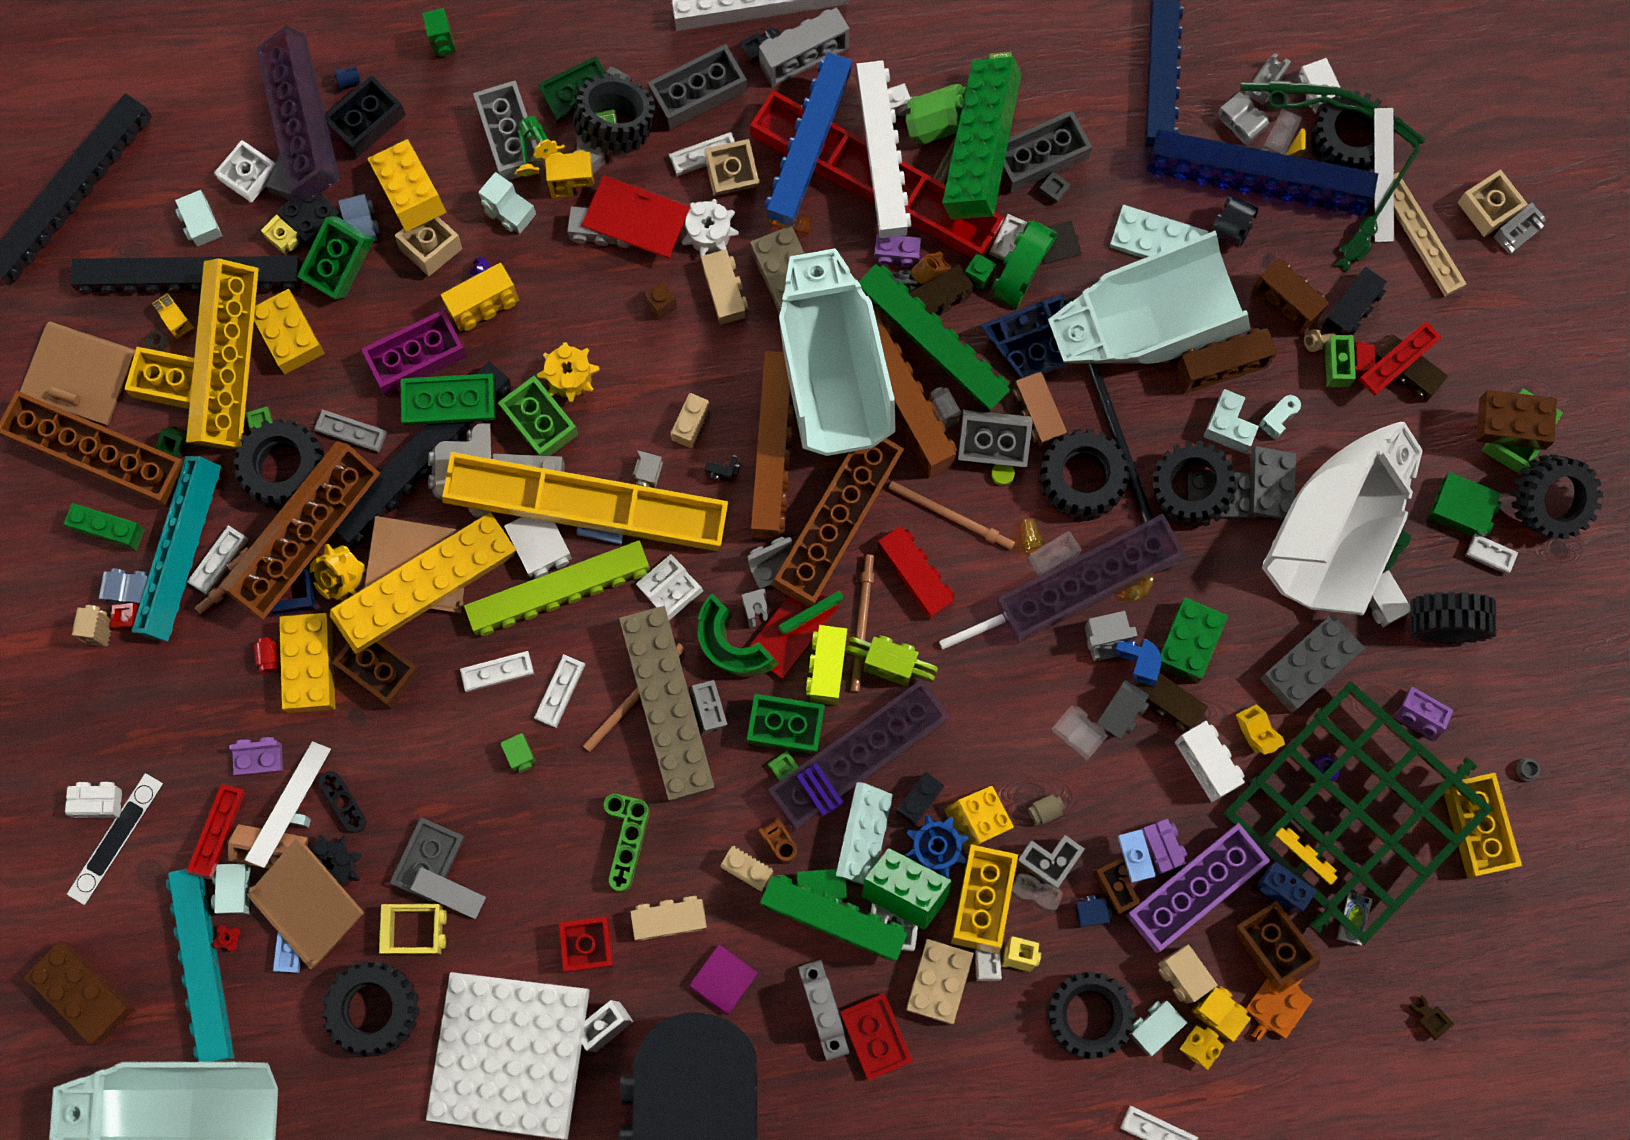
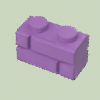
M1166 819L1142 828L1156 875L1186 864L1187 853L1184 846H1179L1177 842L1178 831L1174 823L1170 824L1169 820Z

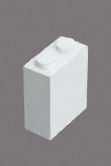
M521 517L504 526L531 579L547 575L548 570L554 567L557 569L562 568L572 559L554 522Z

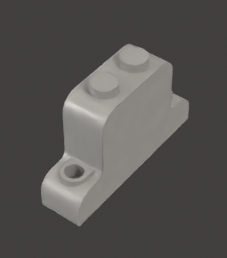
M477 424L471 430H467V442L443 441L438 443L432 452L428 453V465L432 466V475H429L428 485L429 489L433 490L436 498L442 499L451 452L491 459L490 424ZM468 507V511L476 518H481L491 512Z
M818 960L799 966L798 969L826 1061L849 1054L842 1023L822 961ZM816 970L818 973L817 978H809V971ZM835 1040L839 1043L837 1050L830 1048L831 1041Z

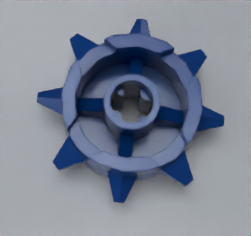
M927 815L925 816V826L920 831L908 830L907 834L914 843L913 849L905 856L909 859H916L917 863L934 872H941L944 877L949 878V868L954 863L966 864L967 860L960 851L962 849L961 844L969 838L968 835H959L952 828V817L943 823L940 821L933 822L930 816ZM935 841L938 842V845L942 844L943 846L939 853L931 849Z

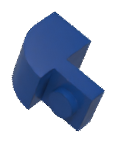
M1144 639L1142 647H1138L1137 643L1130 640L1118 641L1115 656L1137 662L1132 680L1155 687L1161 668V655L1157 647Z

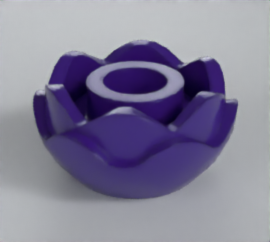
M482 256L473 260L474 267L471 268L470 274L474 277L490 268V263Z
M1321 754L1311 764L1324 774L1326 772L1324 767L1326 766L1329 769L1337 759L1329 754ZM1341 769L1330 779L1331 782L1339 777Z

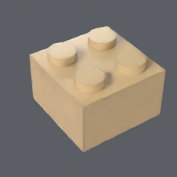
M749 139L705 149L704 157L713 196L758 186L759 179Z
M1501 169L1466 191L1457 202L1484 237L1509 222L1528 205Z
M439 217L407 232L403 228L395 235L399 250L428 276L462 250L459 235Z
M1189 944L1180 947L1158 963L1160 975L1166 982L1170 981L1175 988L1173 993L1180 1002L1184 1001L1186 1004L1193 1003L1218 986Z

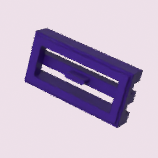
M817 763L797 775L798 780L822 816L843 804V801ZM812 772H817V774L819 775V777L821 778V780L823 781V783L835 799L836 802L834 804L826 795V793L824 792V790L822 789V787L820 786ZM806 776L810 778L828 805V808L824 809L804 779Z

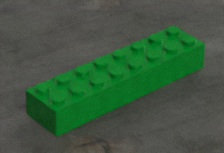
M1014 56L972 61L943 198V205L951 220L994 216L1022 74Z
M875 264L859 281L864 294L982 407L991 412L1010 391L1008 381L1001 375L996 377L991 372L993 368L984 359L979 361L975 357L976 352L967 343L963 346L958 341L959 336L951 328L946 330L941 325L942 320L934 312L929 314L925 310L926 305L917 296L913 299L908 294L909 289L901 281L896 283L892 279V273L884 265L879 267Z

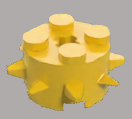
M565 342L552 353H544L543 356L546 359L544 370L537 374V378L548 381L550 386L548 393L551 396L556 393L562 397L567 396L569 402H573L575 395L579 396L586 390L593 391V387L590 384L592 380L591 375L600 371L599 366L589 364L587 359L588 348L581 351L575 347L568 346L567 342ZM567 370H572L570 374L568 372L564 373Z
M326 544L324 554L321 555L317 552V558L310 564V573L314 571L316 582L313 584L326 599L333 597L343 602L347 600L349 593L352 595L356 594L355 590L362 585L363 574L366 572L364 564L355 558L347 546L341 545L332 549L329 544Z

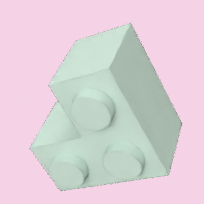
M496 172L479 191L481 204L485 209L484 212L490 218H497L502 221L501 224L510 232L514 230L520 234L536 215L534 206L516 194L513 184Z
M1224 389L1217 401L1203 437L1246 454L1252 445L1259 426L1237 418L1245 397Z

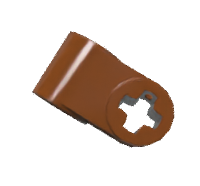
M937 252L924 256L912 268L911 274L917 282L925 284L952 267H948L944 261L943 253Z
M779 817L775 818V822L764 829H758L766 844L772 849L781 863L790 864L796 860V845ZM785 846H789L793 849V853L790 857H783L780 855V850Z

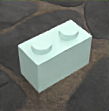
M201 190L175 200L178 205V209L175 211L181 222L184 221L187 226L184 228V232L189 241L193 240L198 247L222 237L208 201Z
M217 864L216 871L212 877L213 885H215V895H212L211 906L212 909H215L214 913L220 915L249 914L250 898L246 894L250 888L251 866L247 864Z
M1157 1001L1148 1009L1150 1014L1144 1020L1140 1017L1132 1024L1134 1029L1133 1032L1129 1033V1036L1148 1056H1153L1187 1024L1168 1001L1162 1003Z

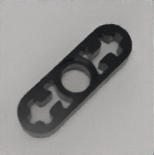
M334 771L323 773L319 780L320 787L345 828L353 833L362 832L367 826V818L342 777ZM329 777L336 778L337 780L334 782L336 788L340 790L343 787L344 790L335 793L332 787L326 786L328 783L327 779ZM343 795L348 796L350 800L349 805L344 809L337 806L338 798ZM351 811L356 818H361L358 822L359 826H350L352 823L351 817L348 814L344 817L343 814Z

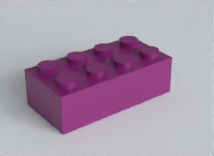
M444 309L361 349L385 396L401 389V379L426 377L467 357Z

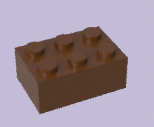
M1277 258L1260 275L1251 291L1300 336L1320 318L1329 304L1321 292L1315 291L1306 278L1297 275L1291 265L1280 258Z
M1486 390L1479 398L1477 442L1546 450L1555 442L1557 398Z
M381 639L357 654L347 643L332 662L337 668L391 709L421 673L414 664Z
M1277 901L1245 920L1236 928L1235 936L1278 994L1319 968L1320 957Z

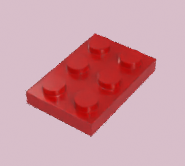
M885 993L840 1011L867 1080L913 1062Z

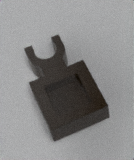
M1421 995L1418 1000L1423 1004V1008H1417L1414 1003L1409 1008L1414 1013L1423 1017L1418 1023L1436 1041L1454 1023L1438 1006L1431 1009L1428 1001Z

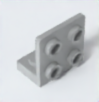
M784 537L777 538L771 542V546L766 548L761 546L750 552L748 566L759 590L771 586L792 549L790 537L786 539Z

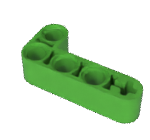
M611 794L604 801L605 811L611 817L624 820L609 876V883L616 892L624 893L631 888L650 810L647 804L640 799ZM614 800H619L622 803L621 809L616 812L610 811V803ZM643 806L645 808L644 814L641 817H634L632 815L634 807ZM637 829L639 831L638 838L628 840L626 838L627 831ZM624 852H631L633 854V859L628 864H623L620 861V857ZM618 866L623 869H630L629 873L624 871L623 878L627 882L626 884L622 883L620 887L615 882V879H619L622 873L620 869H617Z

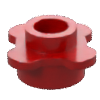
M225 925L218 926V935L213 942L214 947L218 949L223 947L229 951H234L237 948L241 934L240 930L236 927L230 929Z

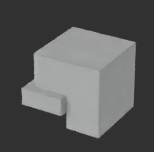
M1125 611L1090 618L1084 626L1088 639L1087 645L1091 651L1093 662L1118 657L1115 656L1118 641H1133L1138 636L1136 628L1129 627Z

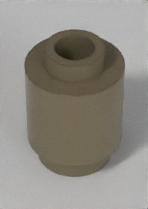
M1051 794L1032 803L1028 811L1035 825L1040 823L1044 825L1063 816L1062 810L1065 809V806L1059 796L1055 797L1054 794Z

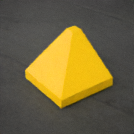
M1301 129L1286 153V158L1300 159L1306 149L1305 129Z

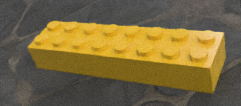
M219 258L204 261L187 443L221 449H236L237 446H242L240 440L243 437L259 268Z
M490 512L333 607L330 611V617L352 650L357 654L508 561L514 556L516 549Z

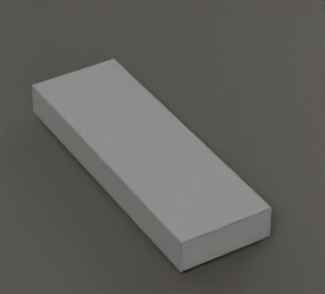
M323 409L314 428L316 433L376 453L380 452L387 435L386 430Z
M422 867L419 868L410 887L411 890L476 919L486 899L485 896Z

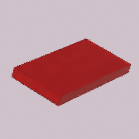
M820 593L815 604L827 597ZM788 596L749 647L759 642L779 663L771 672L783 680L812 643L814 631H819V625L825 626L839 606L832 607L788 634L782 635L778 629L779 625L808 609L807 606Z

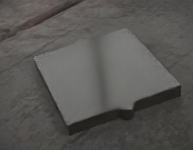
M1071 220L1047 226L1058 232V236L1048 254L1042 259L1044 265L1082 254L1078 243L1079 236L1075 234Z

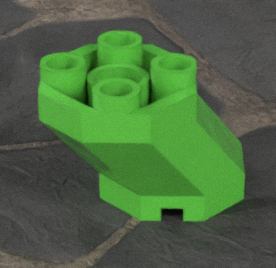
M961 84L950 85L921 96H913L907 102V108H911V113L906 114L909 137L912 140L916 139L914 142L916 145L926 144L957 133L967 87H962Z

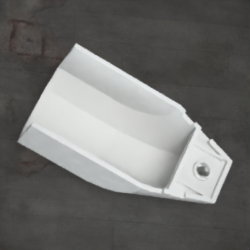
M1398 422L1380 428L1352 442L1324 463L1300 490L1262 565V569L1282 595L1312 610L1364 615L1408 515V512L1404 511L1406 501L1412 498L1413 493L1410 484L1412 478L1417 476L1422 455L1420 445L1405 422Z

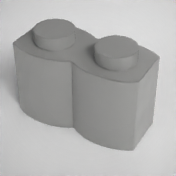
M1241 92L1225 103L1217 113L1222 122L1232 129L1235 135L1246 145L1264 132L1269 125L1267 115L1263 111L1256 109L1253 106L1252 99Z

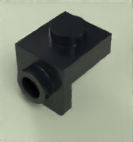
M732 455L729 467L707 461L704 469L705 476H708V479L714 482H721L723 480L732 483L733 476L737 477L741 464L738 463L736 455Z

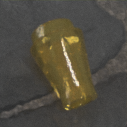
M1035 519L1023 520L1022 549L1025 550L1026 554L1041 552L1044 541Z

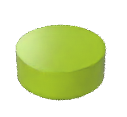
M996 464L991 473L992 480L1000 486L1010 484L1015 475L1013 466Z

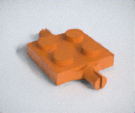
M1268 979L1264 981L1246 1007L1248 1013L1259 1023L1253 1034H1251L1253 1038L1257 1036L1256 1040L1260 1041L1267 1030L1275 1032L1283 1039L1288 1037L1313 1001L1298 986L1302 979L1279 994Z

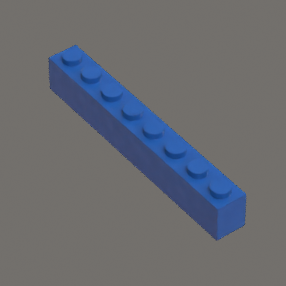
M827 52L825 59L820 60L817 72H819L818 78H813L810 86L811 96L810 98L806 97L802 111L805 112L802 118L798 117L795 125V130L797 131L795 138L791 137L788 143L787 150L790 151L788 156H784L781 161L780 169L782 172L780 177L776 176L772 186L774 193L772 197L768 196L766 200L767 218L790 226L794 225L852 72L853 60Z

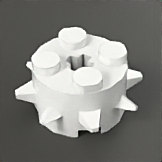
M713 199L711 202L691 203V209L683 225L686 228L687 235L683 239L682 244H692L696 250L700 251V256H704L705 253H714L717 249L720 251L726 250L730 237L739 233V231L730 226V220L735 212L733 210L727 211L725 207L717 204L716 199Z

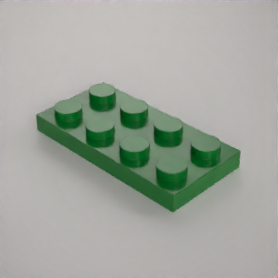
M476 374L401 379L402 424L417 425L495 420L494 375Z

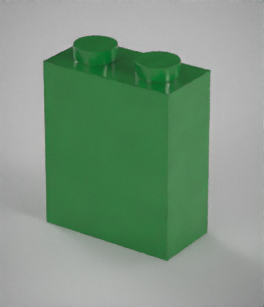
M1449 472L1442 479L1428 519L1471 537L1474 534L1483 537L1492 530L1494 522L1491 519L1493 514L1496 515L1500 509L1501 502L1499 498L1501 493Z

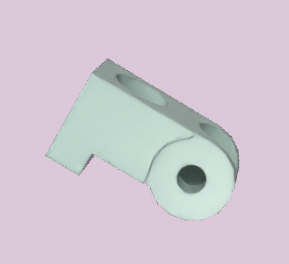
M1293 395L1284 397L1262 419L1258 426L1276 440L1286 429L1282 424L1286 420L1295 417L1300 410V400Z

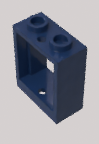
M312 560L304 568L306 597L278 601L268 613L270 617L316 611L313 572L310 573Z
M1277 862L1265 867L1252 885V888L1273 903L1277 901L1282 909L1290 915L1304 911L1317 892ZM1294 879L1296 883L1291 884L1290 880Z

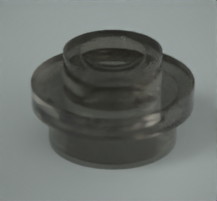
M151 331L145 338V345L148 349L162 352L168 346V337L162 331ZM156 340H161V342L158 345H154V342Z

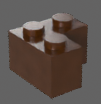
M1124 857L1093 873L1108 903L1111 904L1115 916L1140 904L1130 884V877Z

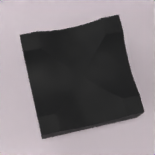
M309 183L277 210L283 221L298 233L299 237L309 248L313 245L326 217L337 216L343 220L339 211L312 183Z

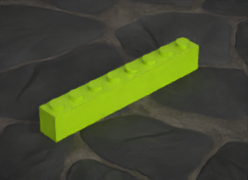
M639 540L464 605L476 636H487L494 632L493 629L501 626L503 628L511 627L516 624L515 621L523 618L525 620L535 618L539 612L544 610L547 612L554 611L560 607V604L578 602L582 599V596L587 594L591 596L597 595L604 591L603 588L611 585L612 587L621 586L625 583V580L633 577L634 579L642 578L651 570Z

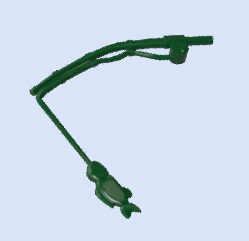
M1290 81L1240 83V91L1269 92L1270 96L1267 100V105L1273 111L1298 109L1319 102H1328L1338 108L1358 111L1374 120V109L1381 108L1371 102V100L1349 90L1326 84L1290 83ZM1286 94L1321 95L1319 98L1301 103L1286 104ZM1327 95L1346 98L1362 106L1346 105L1327 97ZM1394 115L1393 132L1409 142L1414 150L1374 216L1366 217L1360 223L1358 231L1353 234L1349 242L1340 247L1339 251L1344 256L1337 260L1333 267H1342L1345 273L1350 269L1351 261L1356 259L1359 262L1372 249L1371 236L1375 235L1378 231L1376 219L1417 156L1420 149L1419 144L1425 143V138L1422 135H1419L1404 120Z

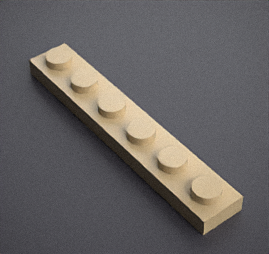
M1399 172L1394 174V181L1398 177ZM1401 179L1394 191V214L1446 297L1464 288L1466 282L1405 182Z

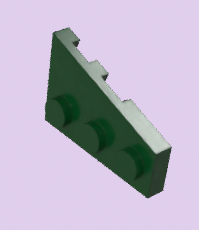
M597 56L538 84V88L558 124L575 108L578 90L580 87H583L586 80L591 82L592 77L596 75L599 79H602V74H606Z

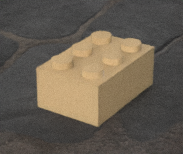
M927 939L906 1011L953 1025L974 953Z

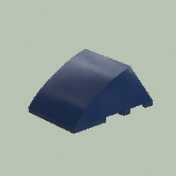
M1064 294L980 324L1021 379L1038 372L1044 374L1066 366L1048 319L1063 308Z

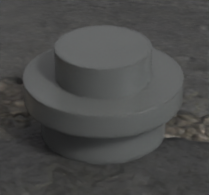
M1524 758L1518 762L1516 772L1520 779L1531 782L1539 777L1541 768L1536 760Z

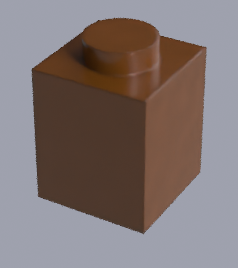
M663 281L644 294L646 304L658 320L677 308L676 298Z

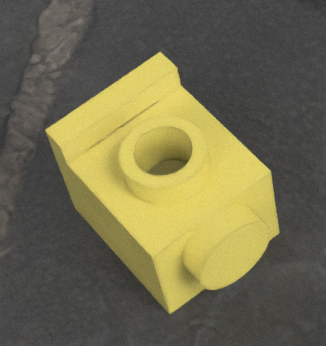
M275 215L261 230L265 238L285 255L289 251H293L301 240L298 233L281 220L278 215Z
M1012 936L1004 946L1002 967L1006 968L1009 966L1031 972L1035 967H1038L1041 960V953L1038 952L1039 943Z

